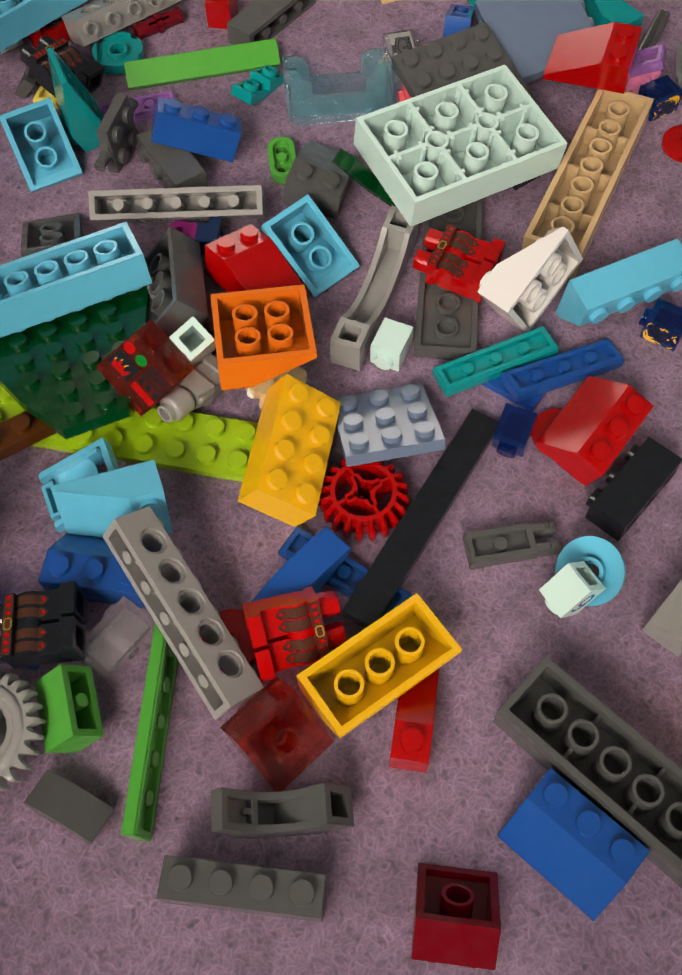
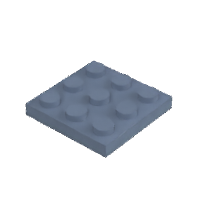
M407 384L399 388L374 390L370 393L353 396L345 395L336 398V400L341 402L336 429L347 467L445 450V437L423 384Z

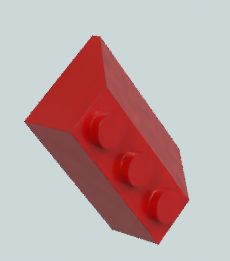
M588 376L540 436L535 445L578 482L587 486L605 474L654 406L628 384Z

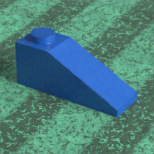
M451 4L445 15L443 37L472 27L475 6Z

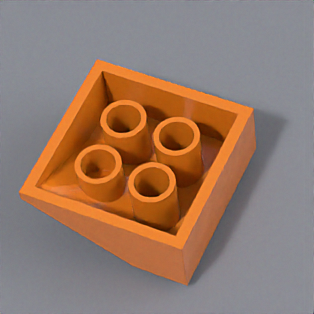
M305 284L210 294L221 391L255 387L317 358Z

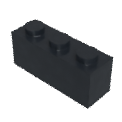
M650 437L641 446L635 444L630 449L624 459L627 463L622 468L616 466L605 480L608 485L603 490L597 488L586 502L589 509L585 518L618 542L671 480L682 463L681 457Z

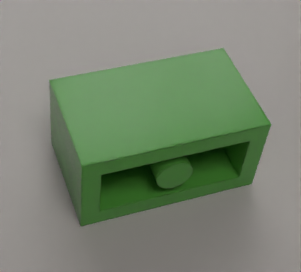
M60 664L34 682L35 691L38 693L37 703L44 706L43 709L39 710V716L46 720L45 724H41L42 735L45 736V739H43L45 753L79 752L104 736L91 666Z

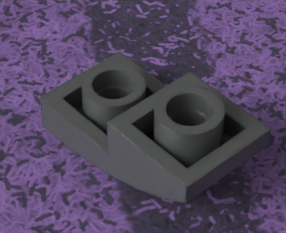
M47 769L23 802V804L54 825L59 824L88 845L92 844L114 811V808L49 769Z

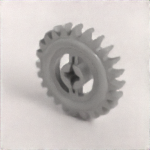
M0 671V791H9L10 787L6 784V779L10 782L22 781V778L17 775V768L23 770L32 769V766L27 763L24 757L26 755H40V752L35 750L30 743L31 741L45 739L44 735L34 732L33 728L39 724H45L46 720L33 717L32 715L37 710L43 709L44 706L40 703L29 702L32 698L38 696V693L34 690H24L29 687V682L22 679L19 680L16 674H6L3 671Z

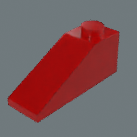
M439 669L398 697L389 767L427 773Z

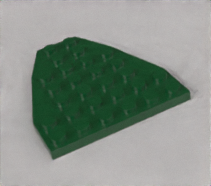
M143 286L139 290L129 291L115 296L111 300L102 301L85 307L80 311H74L57 317L52 321L29 327L22 332H15L1 337L0 385L24 410L65 439L130 417L137 395L130 385L133 382L139 385V378H142L144 367L139 366L135 358L137 355H142L146 358L147 351L145 332L150 308V295L147 287ZM125 342H130L135 346L133 354H129L124 350ZM119 349L140 370L129 381H126L108 361Z

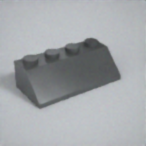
M170 226L145 257L152 284L146 285L150 295L149 316L145 332L147 344L170 340L169 337L193 316L204 326L209 316L200 243Z

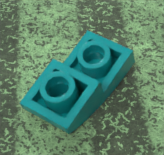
M264 65L262 68L251 70L250 79L232 84L231 95L249 105H253L266 99L287 80V77L278 73L277 68Z

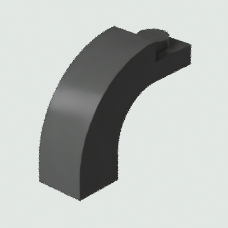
M324 782L306 788L279 792H255L223 787L211 790V831L213 833L231 834V838L260 839L321 834L354 827L351 786Z

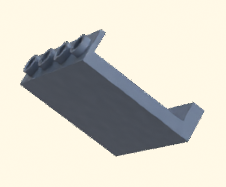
M584 0L475 1L477 24L486 22L525 83L543 77L557 35L595 27L593 18L588 17L585 12Z

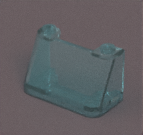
M385 47L366 50L360 58V71L309 76L308 64L301 56H282L287 114L290 121L295 125L305 126L356 121L357 117L394 104L392 60Z

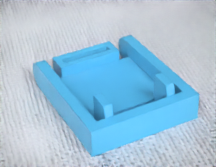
M104 438L95 441L39 473L40 482L45 484L41 486L50 517L55 521L54 526L57 532H63L66 529L52 494L51 486L101 473L99 466L103 463L106 464L108 471L119 469L111 444Z

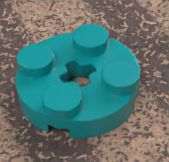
M114 32L104 37L103 42L99 45L96 42L92 47L94 62L97 61L105 67L103 73L105 75L125 74L123 62L141 60L145 57L142 41L138 37L137 40L132 38L131 33Z

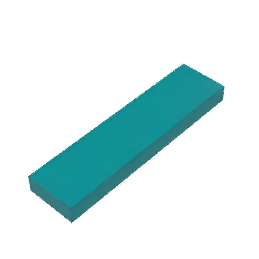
M541 326L433 367L432 375L447 398L499 378L502 372L557 355L559 347L546 328Z

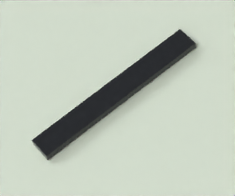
M474 409L470 411L342 610V616L364 628L384 616L497 433L496 430L500 428L498 424L500 425L501 422L499 423V421Z

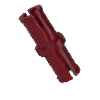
M176 6L161 14L154 13L151 15V18L133 24L132 28L135 36L142 40L158 32L160 34L165 33L166 29L184 23V17L180 8Z

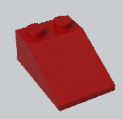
M613 22L557 35L543 74V79L624 94L637 55L642 27Z
M252 224L205 245V273L227 292L303 285L271 238Z

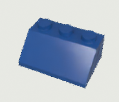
M158 97L152 114L151 142L233 163L241 136V119L229 113L220 114L209 111L203 106L182 104L173 98L164 99Z
M66 533L47 550L38 579L44 590L60 588V583L75 581L87 595L86 601L146 608L102 537Z
M552 768L548 770L497 835L499 839L592 921L601 914L623 889L650 852V850Z

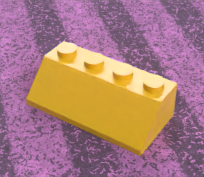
M416 593L296 676L299 689L315 712L341 739L460 654L462 648L418 593Z

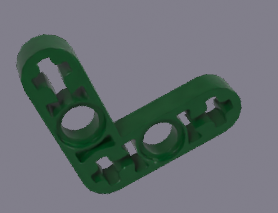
M343 149L338 151L332 160L336 166L366 191L387 205L396 206L379 180L367 167Z

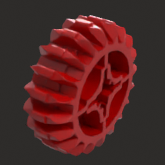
M342 459L340 469L331 466L330 476H324L320 494L321 500L319 502V508L324 512L325 522H332L331 525L334 533L343 528V537L345 539L349 538L352 532H354L358 542L363 539V534H369V539L373 542L376 539L377 531L386 538L389 532L388 527L395 529L399 520L402 519L406 512L405 508L409 506L408 486L406 483H403L404 477L402 472L395 473L393 463L384 467V461L347 467L345 460ZM349 484L350 492L344 495V499L337 501L339 492L344 486ZM389 493L391 496L390 502L382 511H379L378 502L383 500V496Z

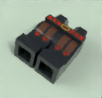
M45 35L38 41L37 50L30 45L23 47L21 50L20 60L29 67V78L33 81L36 80L56 98L47 55V49L52 47L90 94L101 86L105 68L97 61L91 64L80 55L75 47L68 46L69 41L61 37L54 41L51 37Z
M75 581L60 583V588L26 591L18 595L15 593L4 594L3 603H0V662H7L16 669L23 668L25 665L33 666L85 660L86 629L83 625H86L87 595Z

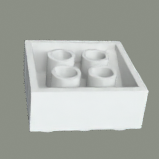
M559 227L548 230L544 237L538 238L532 245L498 263L492 271H488L481 279L480 288L477 292L497 314L523 332H528L583 258L568 229Z

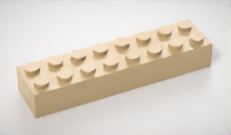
M601 89L597 90L524 235L521 250L535 243L538 238L544 237L548 230L565 227L569 230L584 260L646 126L654 101L653 98L625 91L623 94ZM583 260L569 278L573 279L576 277Z

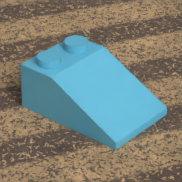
M50 97L0 115V121L31 193L83 175Z
M309 194L264 223L260 228V231L271 238L313 298H316L360 267L357 260Z
M155 460L51 486L52 494L67 534L102 537L114 519L148 506L151 507L156 517L162 521L166 533L173 532Z

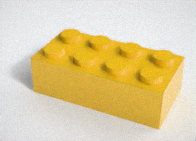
M285 374L270 386L266 392L237 501L295 527L315 517L341 402L288 374Z

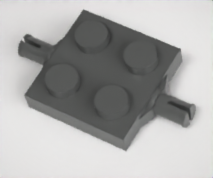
M116 93L96 131L100 142V152L94 166L100 172H104L107 167L109 172L119 173L123 164L126 165L129 161L132 146L138 144L136 135L139 134V131L136 129L133 117L139 104H137L138 101L134 98L128 99L127 94Z

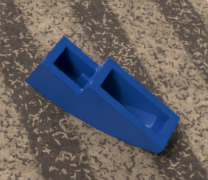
M324 527L274 574L251 602L291 592H302L301 589L311 586L315 594H317L352 551V548L329 527Z

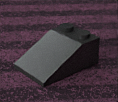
M308 140L294 159L287 175L283 203L292 205L309 194L325 217L337 219L352 180L350 176L332 162L339 150ZM352 155L358 161L360 160V157Z
M74 213L23 222L21 256L25 257L83 237L80 214Z

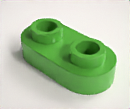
M276 137L267 145L270 172L274 182L285 184L287 175L296 158L294 142L290 138Z

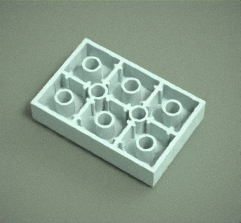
M506 65L357 117L353 142L410 227L558 169L568 144Z

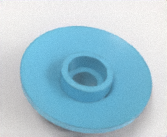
M583 536L569 542L557 558L555 574L565 565L572 562L584 561L589 568L592 565H596L599 569L597 578L606 589L587 606H599L611 601L620 592L626 575L624 559L619 550L611 542L596 536Z

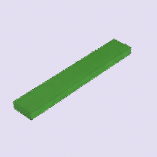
M276 38L123 62L129 91L250 72L251 70L262 68L264 65L281 67Z
M156 623L154 625L121 835L136 841L151 842L153 836L178 665L177 657Z

